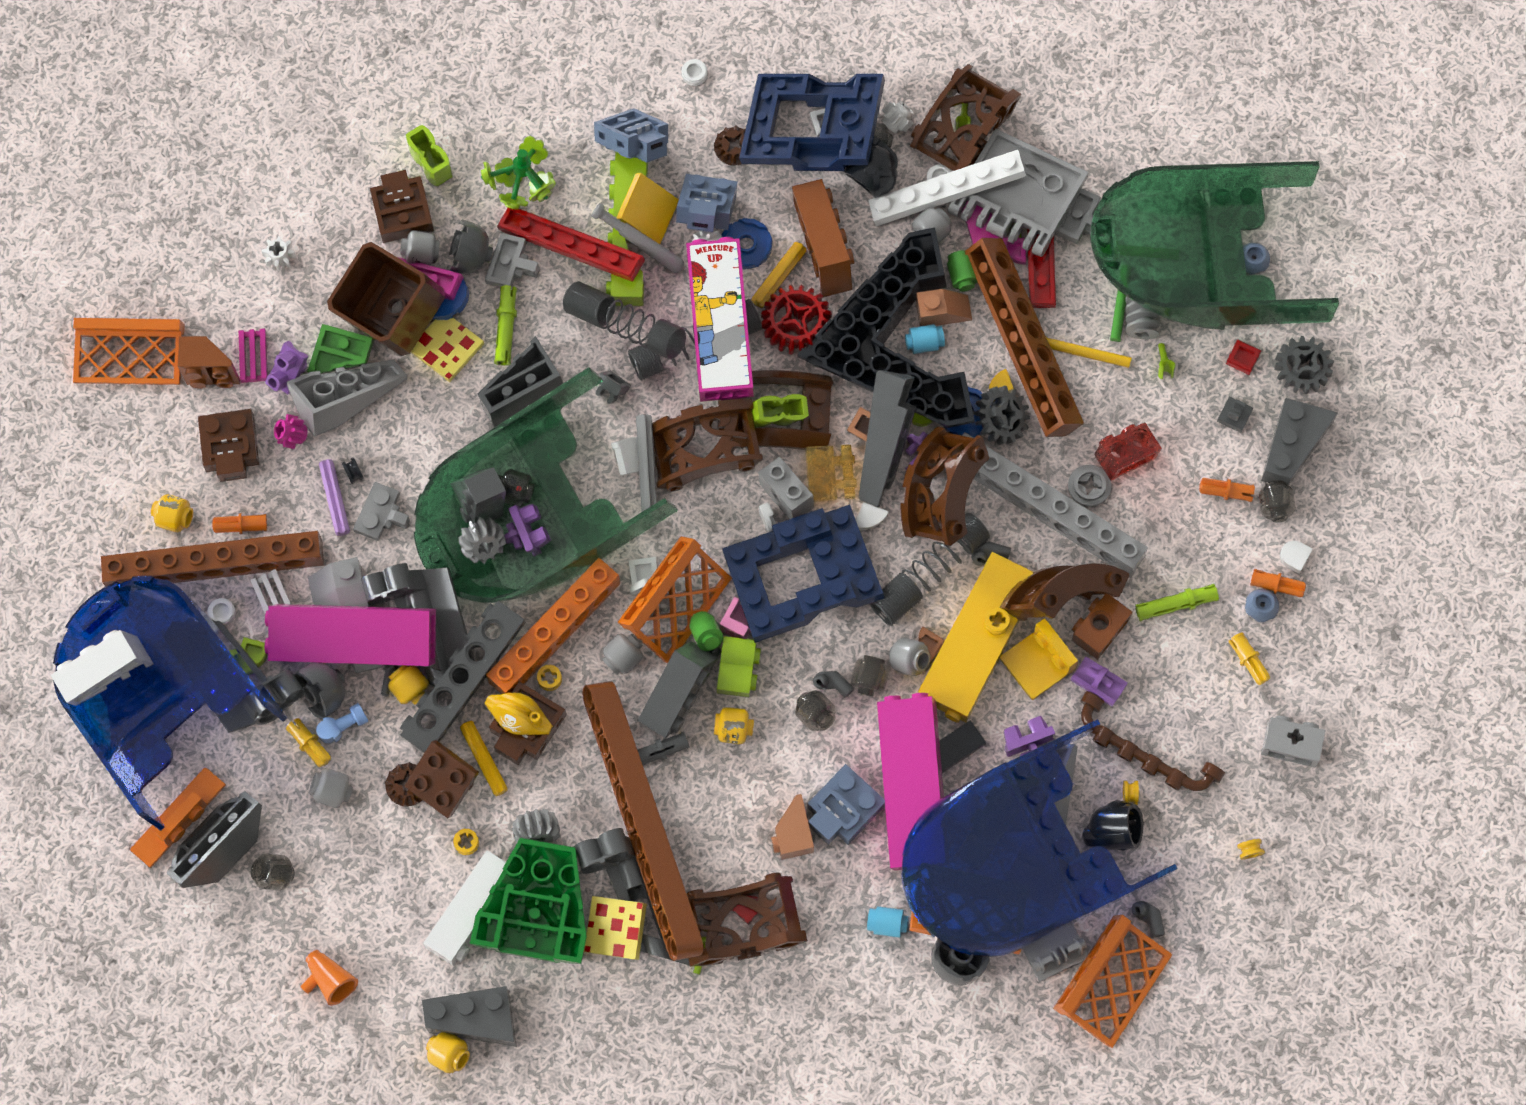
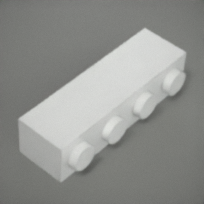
M488 850L484 853L423 944L428 950L453 966L457 961L462 962L470 950L467 946L471 940L475 915L479 908H482L490 894L493 884H496L503 871L502 868L506 863Z

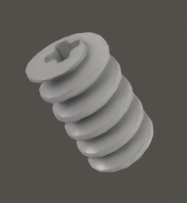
M1138 280L1131 282L1125 288L1127 294L1125 298L1127 304L1125 311L1128 314L1125 318L1126 324H1128L1125 330L1131 337L1155 339L1160 335L1159 331L1152 330L1159 327V321L1152 320L1159 317V312L1152 310L1159 307V302L1152 300L1159 297V292L1152 290L1159 287V283L1156 281Z

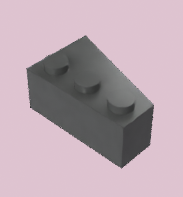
M536 336L530 341L531 345L521 354L518 353L513 358V362L503 372L500 371L477 393L482 408L495 429L565 391L559 372Z
M1285 398L1261 481L1288 488L1334 423L1338 412Z
M494 467L478 470L450 483L462 506L460 513L465 523L469 521L476 523L479 517L485 521L488 518L496 520L503 516L506 490Z
M692 641L676 649L637 721L665 738L673 732L677 733L685 721L683 718L684 714L695 703L696 695L706 682L718 657L708 651L701 650Z
M507 986L422 1000L425 1028L429 1033L439 1034L445 1032L463 1039L517 1047L510 995Z

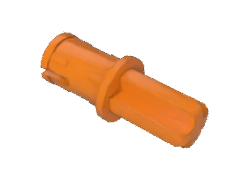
M1202 478L1199 485L1200 493L1224 497V500L1233 498L1252 502L1253 496L1251 495L1254 494L1255 490L1254 485L1231 482V479L1222 481Z
M239 513L238 516L214 517L212 521L213 531L215 533L239 532V534L247 531H267V515L242 516V513Z
M1254 569L1250 586L1265 588L1274 591V594L1281 592L1297 597H1303L1306 589L1305 582L1282 577V573L1276 575Z

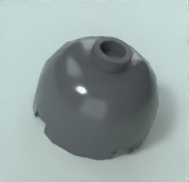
M462 219L459 224L463 225L461 231H455L449 255H454L453 265H447V269L460 274H470L479 270L484 261H490L493 247L489 246V237L481 226Z
M312 663L302 667L294 674L305 690L303 695L313 705V707H308V709L315 717L323 719L340 708L345 698V678L338 669L334 670L331 666L323 663Z
M952 928L949 929L950 931H955V932H957V931L960 930V929H953V930H951ZM973 931L976 936L981 937L977 932ZM938 937L931 953L932 965L936 974L943 981L952 985L963 986L973 983L984 973L990 961L986 947L950 940L944 937Z

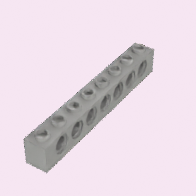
M964 432V434L962 435V436H966V437H971V438H973L972 436L968 435V434L965 433V432ZM986 446L989 460L979 469L974 480L1107 564L1128 572L1129 577H1132L1146 555L1147 546Z

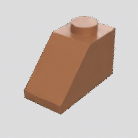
M946 289L918 292L916 294V309L920 326L931 324L939 326L972 321L969 298L966 294Z
M802 794L794 797L775 827L776 836L771 837L774 853H780L781 860L814 853V845Z

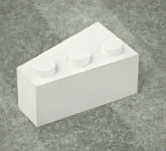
M121 630L111 631L103 637L104 641L98 645H91L80 652L81 656L75 660H68L57 667L58 671L53 673L51 677L66 703L77 706L107 689L106 686L117 678L121 677L122 680L131 677L129 674L130 670L142 664L146 668L153 665L154 663L138 636Z

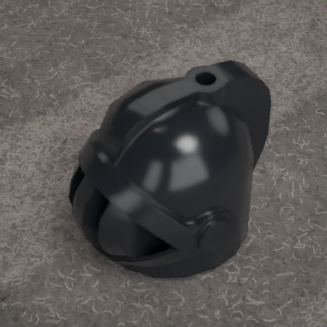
M874 136L868 165H846L845 171L842 173L861 185L874 198L881 197V195L888 194L893 190L896 184V178L898 177V171L896 170L898 166L897 155L883 141Z
M1120 800L1112 801L1108 805L1098 808L1091 815L1087 828H1084L1082 837L1085 845L1121 851L1137 849L1143 836L1144 822L1142 812L1136 804Z

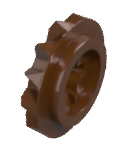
M735 125L731 128L725 127L721 133H717L714 151L723 163L733 166L741 165L739 157L746 128L742 129ZM740 138L739 146L741 148L734 147L729 152L730 143L728 141L735 142Z
M410 762L398 764L392 771H389L385 781L386 792L389 798L394 803L405 807L414 806L422 801L421 798L410 790L405 795L404 787L398 784L405 781L408 773L411 776L417 766Z

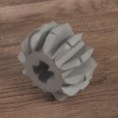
M479 517L476 523L469 521L468 528H461L462 535L458 537L461 551L473 563L480 560L485 564L489 558L495 560L496 553H503L502 546L506 544L504 531L491 518L484 521V519Z
M548 809L526 811L525 814L518 815L517 819L512 822V831L516 843L520 838L555 844L556 840L560 838L558 819L555 813L549 812Z

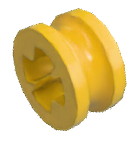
M997 607L989 610L985 617L986 629L994 635H1000L1007 631L1010 623L1008 612ZM996 615L1002 617L1001 621L1005 620V624L1000 623L999 627L993 626L994 622H990V619H995Z
M545 665L538 670L537 681L543 690L554 691L561 685L562 675L556 666ZM546 672L557 675V679L553 678L554 683L548 684L546 680L542 681V677H546Z
M1127 780L1123 781V801L1138 805V781H1134L1131 784Z
M461 829L455 834L453 844L460 854L471 855L477 851L479 839L473 830ZM466 835L467 838L469 836L474 838L471 840L472 846L466 849L465 845L463 848L459 846L462 843V836Z
M1252 839L1238 844L1237 848L1242 851L1240 859L1245 860L1265 854L1264 849L1260 848L1262 840Z

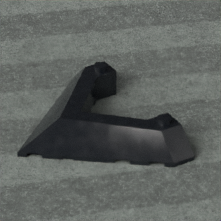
M935 227L909 232L902 240L901 245L878 266V270L869 280L866 279L840 307L837 315L832 320L829 319L815 335L813 345L809 344L806 348H803L797 354V357L873 393L876 373L879 370L915 377L906 403L917 406L915 413L947 428L975 423L965 372L937 377L884 345L916 301V294L918 292L947 288Z

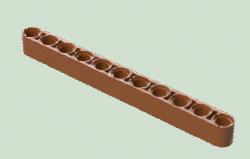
M612 681L585 685L582 692L584 705L671 960L677 961L701 956L703 953L702 938L616 686Z

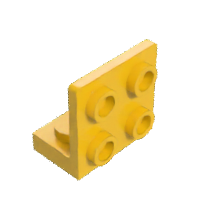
M1045 618L1036 624L1032 634L1000 656L1001 662L1031 700L1036 699L1075 671L1078 664L1077 658Z

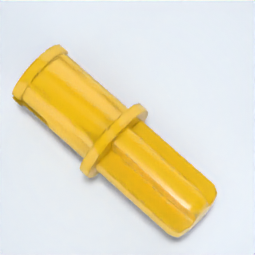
M1243 632L1233 636L1228 642L1241 660L1240 665L1246 666L1258 685L1267 682L1270 676L1258 658L1260 653L1253 649Z
M300 718L294 719L296 725L291 721L287 725L286 730L300 745L299 749L305 751L318 767L326 766L331 760V756L318 742V736L312 734Z

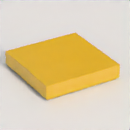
M636 173L616 218L621 220V222H627L644 235L661 244L679 199L644 174Z

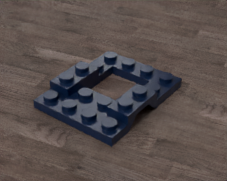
M758 74L739 157L741 164L792 165L794 171H845L846 165H868L885 84L884 75L855 74L847 82H824L811 74ZM806 101L808 107H826L820 136L773 137L780 102Z
M850 504L826 513L821 508L771 525L773 529L771 532L722 548L754 643L806 626L821 612L839 606L858 608L884 599L882 588ZM808 549L821 584L796 592L797 598L771 606L757 567Z

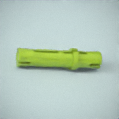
M510 285L500 287L499 308L496 309V316L498 317L494 364L496 365L499 362L500 365L505 366L511 364L514 318L517 317V310L515 309L517 288L512 287L511 290Z
M1213 583L1192 590L1187 588L1179 594L1135 604V610L1139 621H1143L1182 609H1196V606L1219 601V595Z

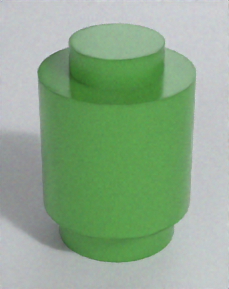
M965 250L956 251L948 255V262L946 264L953 288L959 289L961 292L973 289L977 283L970 259L965 254Z
M701 611L691 617L689 628L698 647L704 651L714 650L719 647L723 641V634L714 616L708 612Z

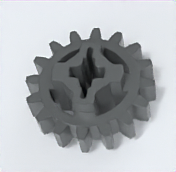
M1304 336L1300 337L1299 342L1291 338L1288 343L1289 346L1283 344L1280 349L1282 353H1277L1275 358L1278 362L1275 364L1274 369L1281 371L1277 379L1286 380L1285 388L1290 385L1294 386V393H1297L1299 388H1303L1304 394H1308L1311 387L1317 392L1320 384L1325 386L1328 382L1327 377H1331L1333 370L1330 368L1333 366L1334 360L1328 359L1331 351L1322 350L1323 342L1318 345L1314 344V337L1309 342L1305 341ZM1317 359L1320 360L1321 366L1317 364ZM1287 360H1288V363L1292 366V371H1291V372L1289 371V369H1288V367H1287ZM1308 360H1310L1308 365H1305L1304 367H1301L1299 369L1300 364H1304L1305 362L1307 363Z
M996 386L982 393V399L976 401L975 404L980 407V410L974 411V415L979 416L980 420L975 424L976 426L982 425L983 429L980 434L988 433L989 442L996 440L997 445L1015 442L1016 439L1024 436L1022 431L1029 428L1024 423L1025 420L1030 419V416L1025 414V410L1029 406L1022 405L1023 395L1015 396L1016 389L1008 391L1007 386L999 388Z

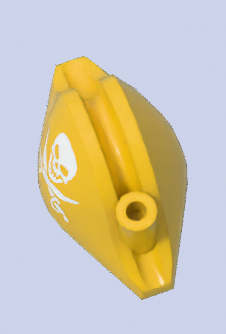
M522 693L488 695L484 702L500 726L512 734H549L553 727L538 704L532 698Z

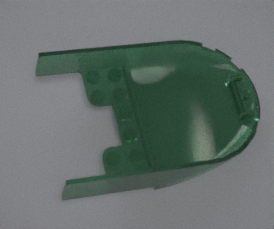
M1319 161L1148 167L1130 173L1128 177L1119 182L1116 181L1103 194L1094 211L1090 230L1091 246L1095 260L1105 277L1120 292L1140 306L1170 320L1191 326L1224 330L1225 326L1320 323L1331 322L1339 306V298L1276 300L1275 287L1270 278L1263 275H1246L1241 230H1256L1263 225L1265 213L1262 189L1310 187L1313 185L1320 168Z
M590 367L449 456L429 476L428 479L430 480L423 493H420L415 508V545L422 564L426 569L449 568L457 596L474 602L495 603L497 601L503 602L526 597L555 587L583 574L598 558L606 557L678 511L673 503L663 498L624 523L614 505L606 499H597L585 507L582 505L560 466V463L571 457L577 449L576 438L562 416L561 409L603 382L602 377ZM494 467L504 488L507 486L505 489L503 516L494 520L495 523L502 527L503 534L508 533L506 524L514 523L508 508L514 505L522 508L534 504L540 512L541 519L531 523V528L534 531L543 526L548 531L551 541L540 548L542 553L537 556H533L532 552H526L524 545L521 549L516 550L514 544L510 543L502 546L503 553H496L495 560L489 558L485 564L480 560L473 563L461 551L458 537L462 535L461 528L469 527V522L465 523L460 513L462 506L450 483L478 470ZM512 477L516 481L515 484H511L510 482ZM517 486L521 487V491L518 492L516 490ZM510 488L512 493L507 494V490Z

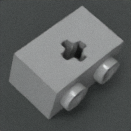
M780 456L758 472L760 485L789 519L806 514L814 508L813 494Z
M1285 716L1271 717L1267 724L1261 755L1316 767L1320 760L1326 730L1319 729V725L1310 722H1304L1303 724L1294 723L1291 718ZM1291 735L1296 736L1297 744L1291 743Z

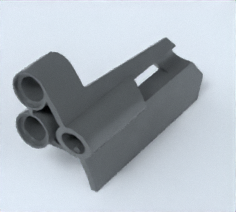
M402 563L385 568L382 572L362 577L361 581L368 605L394 600L397 608L436 609V654L440 669L446 672L452 664L449 662L452 654L457 648L462 650L468 642L465 639L467 630L449 568L409 570L407 563ZM471 651L470 659L475 661L473 652ZM418 666L429 684L435 687L432 683L441 670L430 666ZM465 670L457 671L454 674V682L458 684L465 683L469 677L468 672Z
M194 617L187 619L186 622H172L164 635L165 641L228 733L254 724L262 725L276 720L280 713L297 701L305 692L290 668L274 677L271 675L266 677L220 621ZM205 635L219 636L224 640L240 664V671L237 674H230L204 637Z
M612 829L602 833L599 838L588 839L576 844L574 847L576 848V855L583 874L606 869L618 900L635 902L640 898L647 899L660 939L643 934L640 951L671 960L630 838L625 836L623 829ZM689 958L675 961L690 965Z

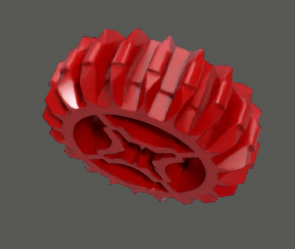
M791 284L788 292L780 287L779 296L772 293L770 295L771 302L766 301L764 303L766 310L761 312V318L764 319L761 321L762 329H766L764 331L765 338H771L770 344L772 346L779 343L780 352L789 347L790 355L794 353V348H799L800 352L809 344L813 345L815 335L832 318V312L827 310L829 303L827 301L822 302L823 295L819 293L814 296V289L812 287L805 292L802 284L799 286V290H794ZM795 303H802L807 306L799 307ZM782 307H785L786 315L781 318V321L775 323L776 314ZM792 314L798 320L801 319V325L799 322H797L796 319H792ZM818 316L816 326L808 333L806 324L812 321L813 317ZM795 332L798 336H792L786 333Z

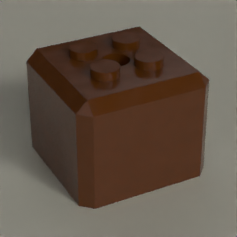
M369 242L362 245L327 300L328 309L345 322L398 355L405 356L412 352L446 297L444 289L427 275L375 243ZM402 301V310L394 314L392 312L394 303Z

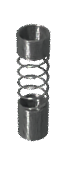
M577 281L570 285L565 292L563 309L566 313L601 329H608L612 334L618 333L621 338H629L632 343H640L643 348L649 349L670 360L677 357L685 345L686 332L684 328L664 319H660L655 323L654 314H649L644 318V311L642 309L634 312L631 304L623 307L622 300H615L613 296ZM620 302V313L617 319L608 326V322L615 312V303ZM629 306L632 309L631 317L625 327L619 331L621 314ZM640 311L642 312L641 323L638 329L630 335L631 321L634 315ZM651 316L653 317L652 328L647 336L641 340L640 332L645 320ZM617 322V331H612L610 327ZM627 328L628 336H623L620 332ZM638 332L639 341L632 340L631 337ZM646 339H647V346H645V345L642 344V342H643L644 340H646Z
M747 299L745 304L748 335L762 330V323L753 302ZM682 327L695 345V340L691 333L685 327ZM641 345L628 349L632 366L635 368L637 376L641 381L645 380V378H650V376H655V374L657 375L662 371L664 372L660 355L643 348ZM684 345L682 351L686 359L689 361L690 359ZM675 358L671 359L674 366H677Z
M966 513L967 534L957 542L968 554L972 555L976 549L980 548L982 544L990 539V533L975 515ZM933 542L932 548L934 553L923 551V562L918 560L912 561L914 572L904 569L883 587L884 599L870 603V606L884 623L893 626L897 620L901 619L905 613L909 612L915 604L923 599L921 590L911 578L904 574L905 571L918 578L925 589L931 592L929 585L916 572L915 562L926 567L938 582H941V578L928 566L924 557L925 553L934 556L941 562L947 572L952 573L950 567L939 558L934 547L935 544L946 548L959 564H962V560L948 545Z

